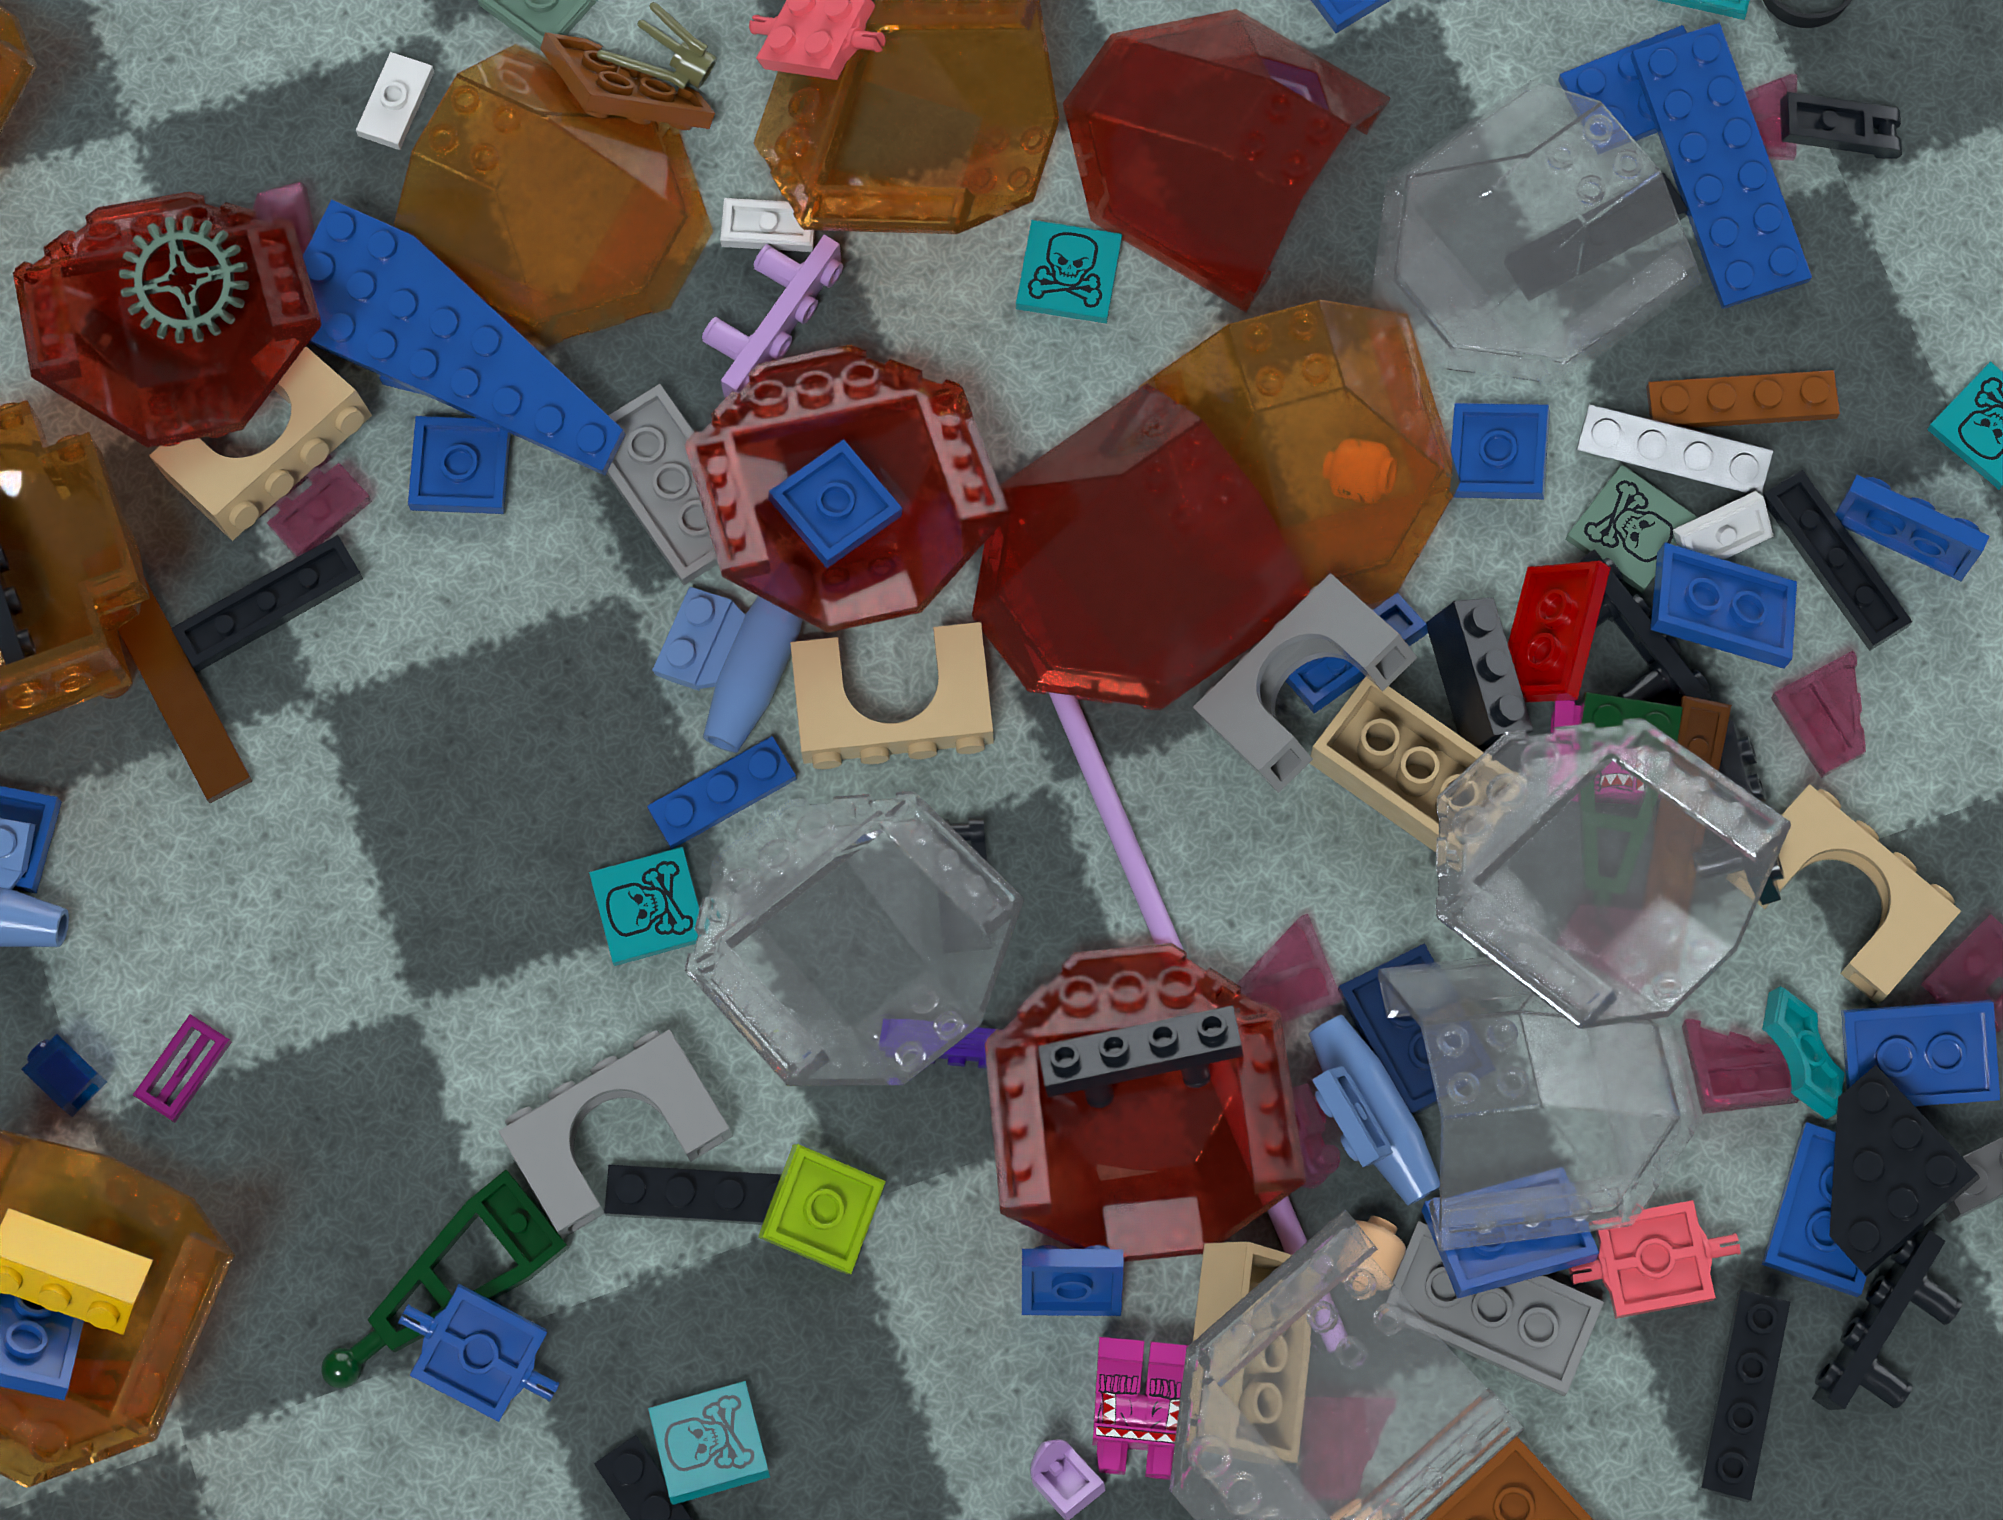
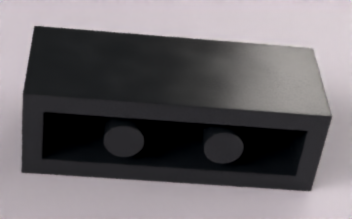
M1494 597L1453 601L1427 621L1426 624L1457 733L1484 753L1506 750L1533 732V727Z

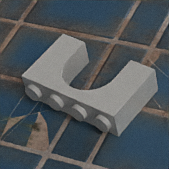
M1331 573L1319 585L1312 588L1307 596L1284 619L1276 623L1273 629L1193 706L1194 710L1209 727L1278 793L1313 760L1297 739L1276 718L1275 704L1277 695L1291 673L1314 659L1336 657L1353 664L1379 689L1384 691L1417 659V656L1401 635Z
M670 1029L662 1034L656 1030L644 1035L633 1044L635 1050L620 1059H617L616 1056H611L602 1060L590 1070L592 1076L576 1085L573 1081L560 1085L549 1093L548 1098L550 1101L534 1110L531 1107L518 1110L505 1120L507 1126L498 1131L562 1239L604 1215V1210L578 1168L574 1154L577 1130L586 1115L598 1105L617 1098L637 1099L651 1105L663 1116L690 1162L733 1137L729 1126Z

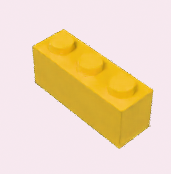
M8 1208L0 1225V1293L16 1296L41 1305L47 1310L60 1312L91 1323L97 1328L108 1329L124 1335L143 1291L153 1260Z

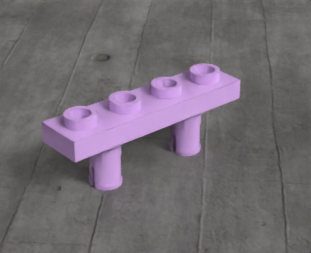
M823 235L806 261L801 264L768 244L761 249L754 261V269L784 286L786 289L755 333L749 337L717 317H714L709 322L702 335L704 343L734 360L729 370L721 379L724 397L735 403L744 400L746 395L754 397L759 392L766 379V373L763 371L772 358L780 360L785 355L792 342V336L789 335L798 322L805 324L811 318L818 304V300L815 297L824 285L828 288L832 287L839 278L843 264L841 263L840 244Z

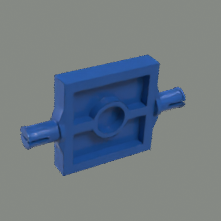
M458 1284L447 1306L435 1318L408 1304L398 1321V1324H402L424 1336L422 1352L410 1372V1376L498 1422L502 1418L511 1399L519 1394L523 1388L550 1402L559 1386V1382H555L533 1370L535 1355L547 1334V1329L461 1284Z

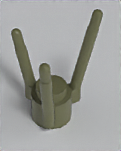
M656 2L650 3V9L684 42L680 45L643 19L639 20L637 25L675 53L669 64L676 69L675 72L604 50L597 52V57L602 60L669 81L683 90L688 83L699 89L710 75L717 61L716 56L706 51L708 48L706 44L691 35Z

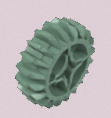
M185 216L183 230H177L176 221L173 217L165 218L167 229L165 234L161 233L156 224L148 225V232L154 240L149 243L145 238L136 235L133 238V242L143 250L139 256L134 252L126 251L123 255V258L127 261L136 263L135 271L124 269L120 270L119 273L121 278H134L135 287H126L121 290L123 297H130L136 294L138 296L139 302L132 304L128 308L129 313L133 315L145 309L148 315L142 320L141 327L148 329L155 320L159 321L161 324L157 330V337L161 339L168 335L170 327L176 328L175 340L177 343L185 342L186 329H192L193 338L196 342L203 341L204 333L201 326L206 324L213 335H219L222 331L215 319L220 316L225 322L232 324L236 318L231 312L226 310L229 303L238 308H243L245 305L243 299L233 296L234 288L240 290L249 289V282L244 280L235 281L234 272L246 271L248 269L247 263L243 262L232 265L230 257L237 255L241 251L240 247L233 245L224 250L220 246L229 236L225 230L220 231L214 239L208 237L212 229V222L208 220L201 224L199 232L193 231L194 218L192 216ZM182 240H191L202 244L215 255L220 265L205 268L195 266L190 262ZM168 244L171 253L169 254V271L164 276L146 281V272L150 260L160 248ZM178 256L180 257L181 265L185 267L187 273H208L207 277L197 279L196 285L190 284L194 288L189 292L191 304L188 294L185 293L182 286H161L162 282L171 281L173 275H179L176 272L177 268L181 267ZM223 279V289L218 302L210 311L201 316L198 295L200 288L210 281ZM165 291L174 293L179 298L187 319L175 318L163 312L153 302L150 294Z

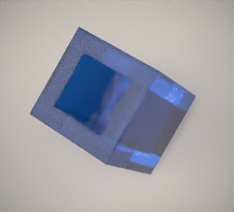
M58 1034L51 1040L45 1039L38 1043L27 1056L28 1063L21 1069L71 1117L107 1083Z

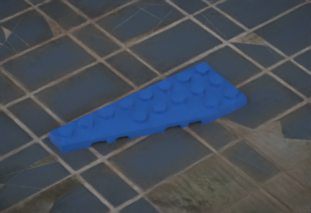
M331 199L269 321L273 328L285 333L290 332L300 340L602 475H606L626 435L624 430L415 236Z

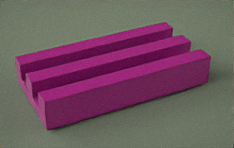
M189 1014L133 1093V1096L175 1123L232 1041ZM197 1030L200 1032V1037L176 1068L156 1098L150 1095L154 1086L193 1031ZM209 1041H214V1045L171 1106H167L166 1102Z

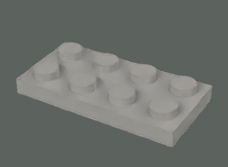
M658 384L608 415L624 430L626 435L606 474L683 586L763 536L762 530L661 384Z
M1418 1221L1379 1315L1565 1396L1568 1393L1604 1302L1546 1276L1535 1277L1457 1299L1428 1225Z

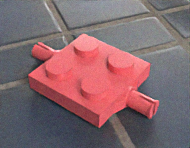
M786 0L781 12L775 18L759 15L752 16L754 21L750 20L749 23L751 33L767 35L756 59L766 70L837 80L846 62L857 50L865 49L875 52L883 50L882 47L885 46L884 34L882 32L865 31L866 23L875 8V4L872 0Z
M1691 1200L1595 1218L1594 1226L1599 1244L1597 1260L1569 1268V1272L1573 1274L1571 1276L1573 1285L1602 1279L1603 1284L1610 1293L1614 1316L1617 1319L1713 1301L1716 1297L1710 1275L1712 1259L1734 1254L1739 1255L1741 1254L1740 1244H1736L1739 1241L1736 1233L1707 1239L1706 1234L1698 1223L1694 1201Z

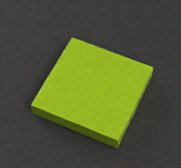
M794 1144L792 1145L758 1238L845 1274H852L886 1181L802 1145Z

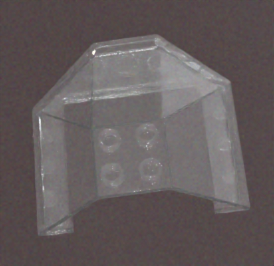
M1529 79L1386 179L1371 301L1428 369L1441 371L1455 370L1475 373L1478 376L1508 380L1514 378L1537 381L1545 385L1560 386L1703 283L1661 170L1601 101Z
M1645 719L1624 720V726L1596 728L1594 723L1555 727V733L1527 736L1526 730L1506 732L1437 796L1439 838H1437L1436 872L1438 875L1436 916L1439 921L1579 1029L1669 1017L1737 951L1790 830L1791 823Z
M896 792V797L893 799L873 800L870 794L834 796L832 803L810 804L807 798L789 799L713 858L709 872L713 880L708 897H703L695 925L698 937L694 953H688L685 972L786 1086L905 1085L981 1025L1024 899L916 792Z
M1567 947L1384 968L1378 971L1387 1018L1411 1015L1421 1027L1441 1114L1440 1197L1432 1198L1429 1203L1439 1251L1629 1227L1634 1224L1705 1118L1682 1026Z
M1345 1209L1186 1347L1169 1490L1195 1520H1423L1524 1430L1499 1397L1492 1390L1487 1389L1427 1325L1371 1256L1378 1250L1377 1247Z

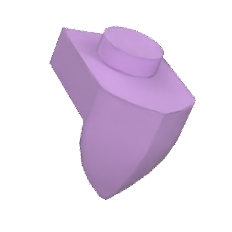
M1059 1439L1042 1442L1036 1450L1030 1467L1033 1486L1065 1520L1073 1518L1106 1491L1101 1478L1075 1452L1068 1442Z

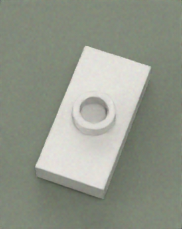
M390 52L356 128L357 135L400 150L434 74L433 66Z
M724 198L720 237L721 247L762 249L768 244L776 250L812 252L817 212L816 203Z
M1757 491L1673 529L1677 546L1723 560L1774 537L1764 497Z

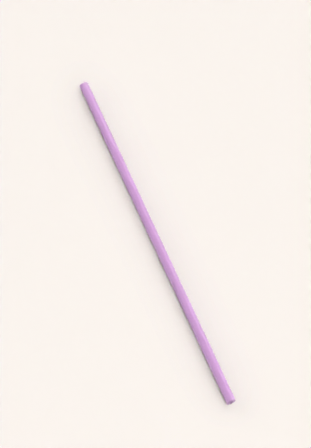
M978 469L968 471L959 477V482L1184 1015L1208 1011L1209 1009L981 471ZM1231 1060L1210 1063L1212 1081L1285 1253L1315 1261ZM1317 1266L1311 1315L1326 1351L1330 1352L1349 1344L1350 1341Z

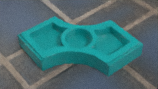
M1780 986L1768 994L1762 1030L1774 1040L1787 1062L1791 1076V1094L1819 1115L1828 1119L1837 1114L1838 1097L1842 1094L1845 1073L1833 1062L1823 1045L1818 1030V1013Z

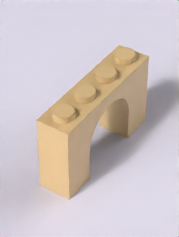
M290 332L284 335L254 362L269 385L291 405L289 423L283 434L270 447L248 457H225L214 452L187 426L183 425L149 455L165 478L232 541L245 529L251 527L275 502L288 494L294 485L314 467L321 464L333 450L350 435L357 432L362 424L372 416L357 391Z
M981 622L933 627L938 670V686L935 696L927 708L919 715L899 723L873 721L860 714L851 705L844 691L838 637L790 642L803 764L813 763V768L832 769L841 766V760L860 758L863 764H880L888 761L889 755L908 753L911 759H927L936 756L939 749L956 748V752L959 754H974L985 750L986 744H994Z
M1809 784L1772 825L1775 840L1768 841L1770 851H1777L1785 876L1784 879L1777 880L1779 892L1804 867L1822 860L1847 862L1862 870L1872 880L1881 900L1882 912L1879 926L1871 939L1840 974L1879 1005L1958 916L1961 910L1954 905L1955 901L1949 892L1937 884L1930 885L1916 873L1915 865L1906 856L1898 852L1892 853L1878 842L1879 837L1869 825L1859 820L1855 822L1841 811L1839 801L1832 794L1823 789L1816 790ZM1746 870L1731 873L1728 876V879L1761 907L1767 908L1769 904H1761Z

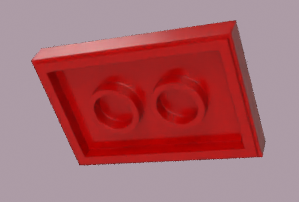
M1602 561L1527 567L1508 641L1509 651L1525 703L1578 700L1611 568Z

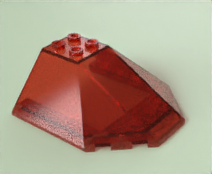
M1233 9L1112 33L1064 100L1063 109L1086 198L1090 221L1108 232L1122 234L1123 241L1247 313L1270 279L1271 271L1268 269L1303 198L1349 130L1355 128L1367 135L1391 98L1241 11Z
M192 192L97 207L85 216L86 225L76 233L66 230L44 246L45 256L33 265L24 261L15 268L13 277L31 378L147 448L160 445L174 446L182 441L203 437L218 438L230 432L243 430L322 326L294 224L290 220L277 217L272 223L257 219L255 210L227 202L222 204L220 208L205 204L203 195ZM185 216H192L194 218L193 231L199 232L201 224L208 220L212 222V229L208 237L214 239L220 231L225 230L229 236L220 246L224 250L233 245L240 247L241 251L237 255L230 257L232 265L243 262L247 263L248 269L244 272H234L235 281L244 280L249 282V289L240 290L234 288L233 296L243 299L245 305L243 308H238L229 303L226 310L231 312L236 318L232 324L225 322L220 316L215 319L222 331L219 335H213L206 324L201 326L204 333L203 341L196 342L193 338L192 329H186L185 342L177 343L175 340L176 328L170 327L168 335L161 339L157 337V330L161 324L159 321L155 320L148 329L141 327L142 320L148 315L145 309L133 315L129 313L128 308L132 304L139 302L138 296L136 294L130 297H123L121 290L126 287H135L134 278L124 279L119 276L120 270L124 269L135 271L136 263L127 261L123 258V255L126 251L134 252L139 256L143 250L133 242V238L136 235L145 238L149 243L154 240L148 232V225L156 224L161 233L165 234L167 233L165 218L173 217L176 221L177 230H183ZM182 240L188 258L195 266L205 268L220 265L215 255L202 244L191 240ZM168 244L160 248L150 260L146 272V281L164 276L169 271V254L171 253ZM178 256L181 267L177 268L176 272L179 275H173L171 281L162 282L161 286H182L185 293L188 294L191 304L189 292L194 288L190 284L196 285L197 279L207 277L208 273H187L185 267L181 265L180 257ZM223 279L210 281L200 288L198 295L201 316L210 311L218 302L223 289ZM165 291L150 294L153 302L163 312L175 318L187 319L185 310L174 293Z
M851 344L758 363L748 374L749 382L739 393L732 391L711 413L712 422L701 433L694 431L685 443V450L721 576L827 633L922 613L1009 516L1005 500L963 386L948 379L940 384L923 378L922 370L889 359L886 364L867 357L866 350ZM844 439L903 509L900 518L826 568L768 500V493L772 488Z
M1146 383L994 489L972 618L975 622H981L982 632L1027 692L1040 694L1050 692L1075 696V699L1108 704L1119 702L1139 705L1142 709L1161 711L1262 640L1276 623L1284 619L1307 596L1310 588L1260 493L1200 417Z
M1173 943L1074 952L1062 964V971L1047 986L1042 984L1017 1009V1016L1002 1031L996 1029L985 1042L1000 1214L1074 1249H1085L1094 1245L1106 1246L1110 1249H1123V1262L1203 1254L1204 1243L1224 1242L1306 1183L1281 1013L1266 1002L1260 1005L1241 993V986L1211 967L1205 970L1187 958V952ZM1233 1005L1244 1057L1210 1063L1211 1079L1203 1087L1191 1088L1186 1086L1181 1070L1112 1084L1114 1100L1104 1108L1090 1107L1086 1101L1084 1090L1052 1097L1047 1096L1038 1050L1040 1045Z

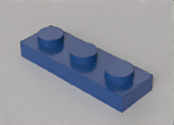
M1398 592L1373 609L1378 616L1401 635L1408 646H1411L1428 634L1427 624ZM1323 657L1303 664L1291 673L1285 682L1315 714L1362 681L1366 676L1353 664L1344 659Z
M771 736L649 804L647 808L672 850L792 783L797 778L775 739Z

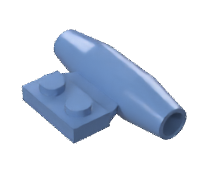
M778 566L746 615L731 599L689 586L652 671L656 676L698 691L703 688L715 687L703 738L710 744L729 752H738L770 704L791 655L790 642H796L799 637L812 580L804 573L790 567Z
M1 818L0 947H60L65 940L68 930V910L12 890L24 873L27 872L36 824Z
M1343 1015L1336 1016L1312 1030L1308 1035L1323 1072L1312 1079L1318 1089L1315 1092V1096L1323 1112L1329 1117H1334L1343 1132L1340 1139L1347 1154L1354 1161L1359 1160L1362 1167L1374 1164L1407 1206L1441 1188L1440 1179L1421 1129L1380 1059Z

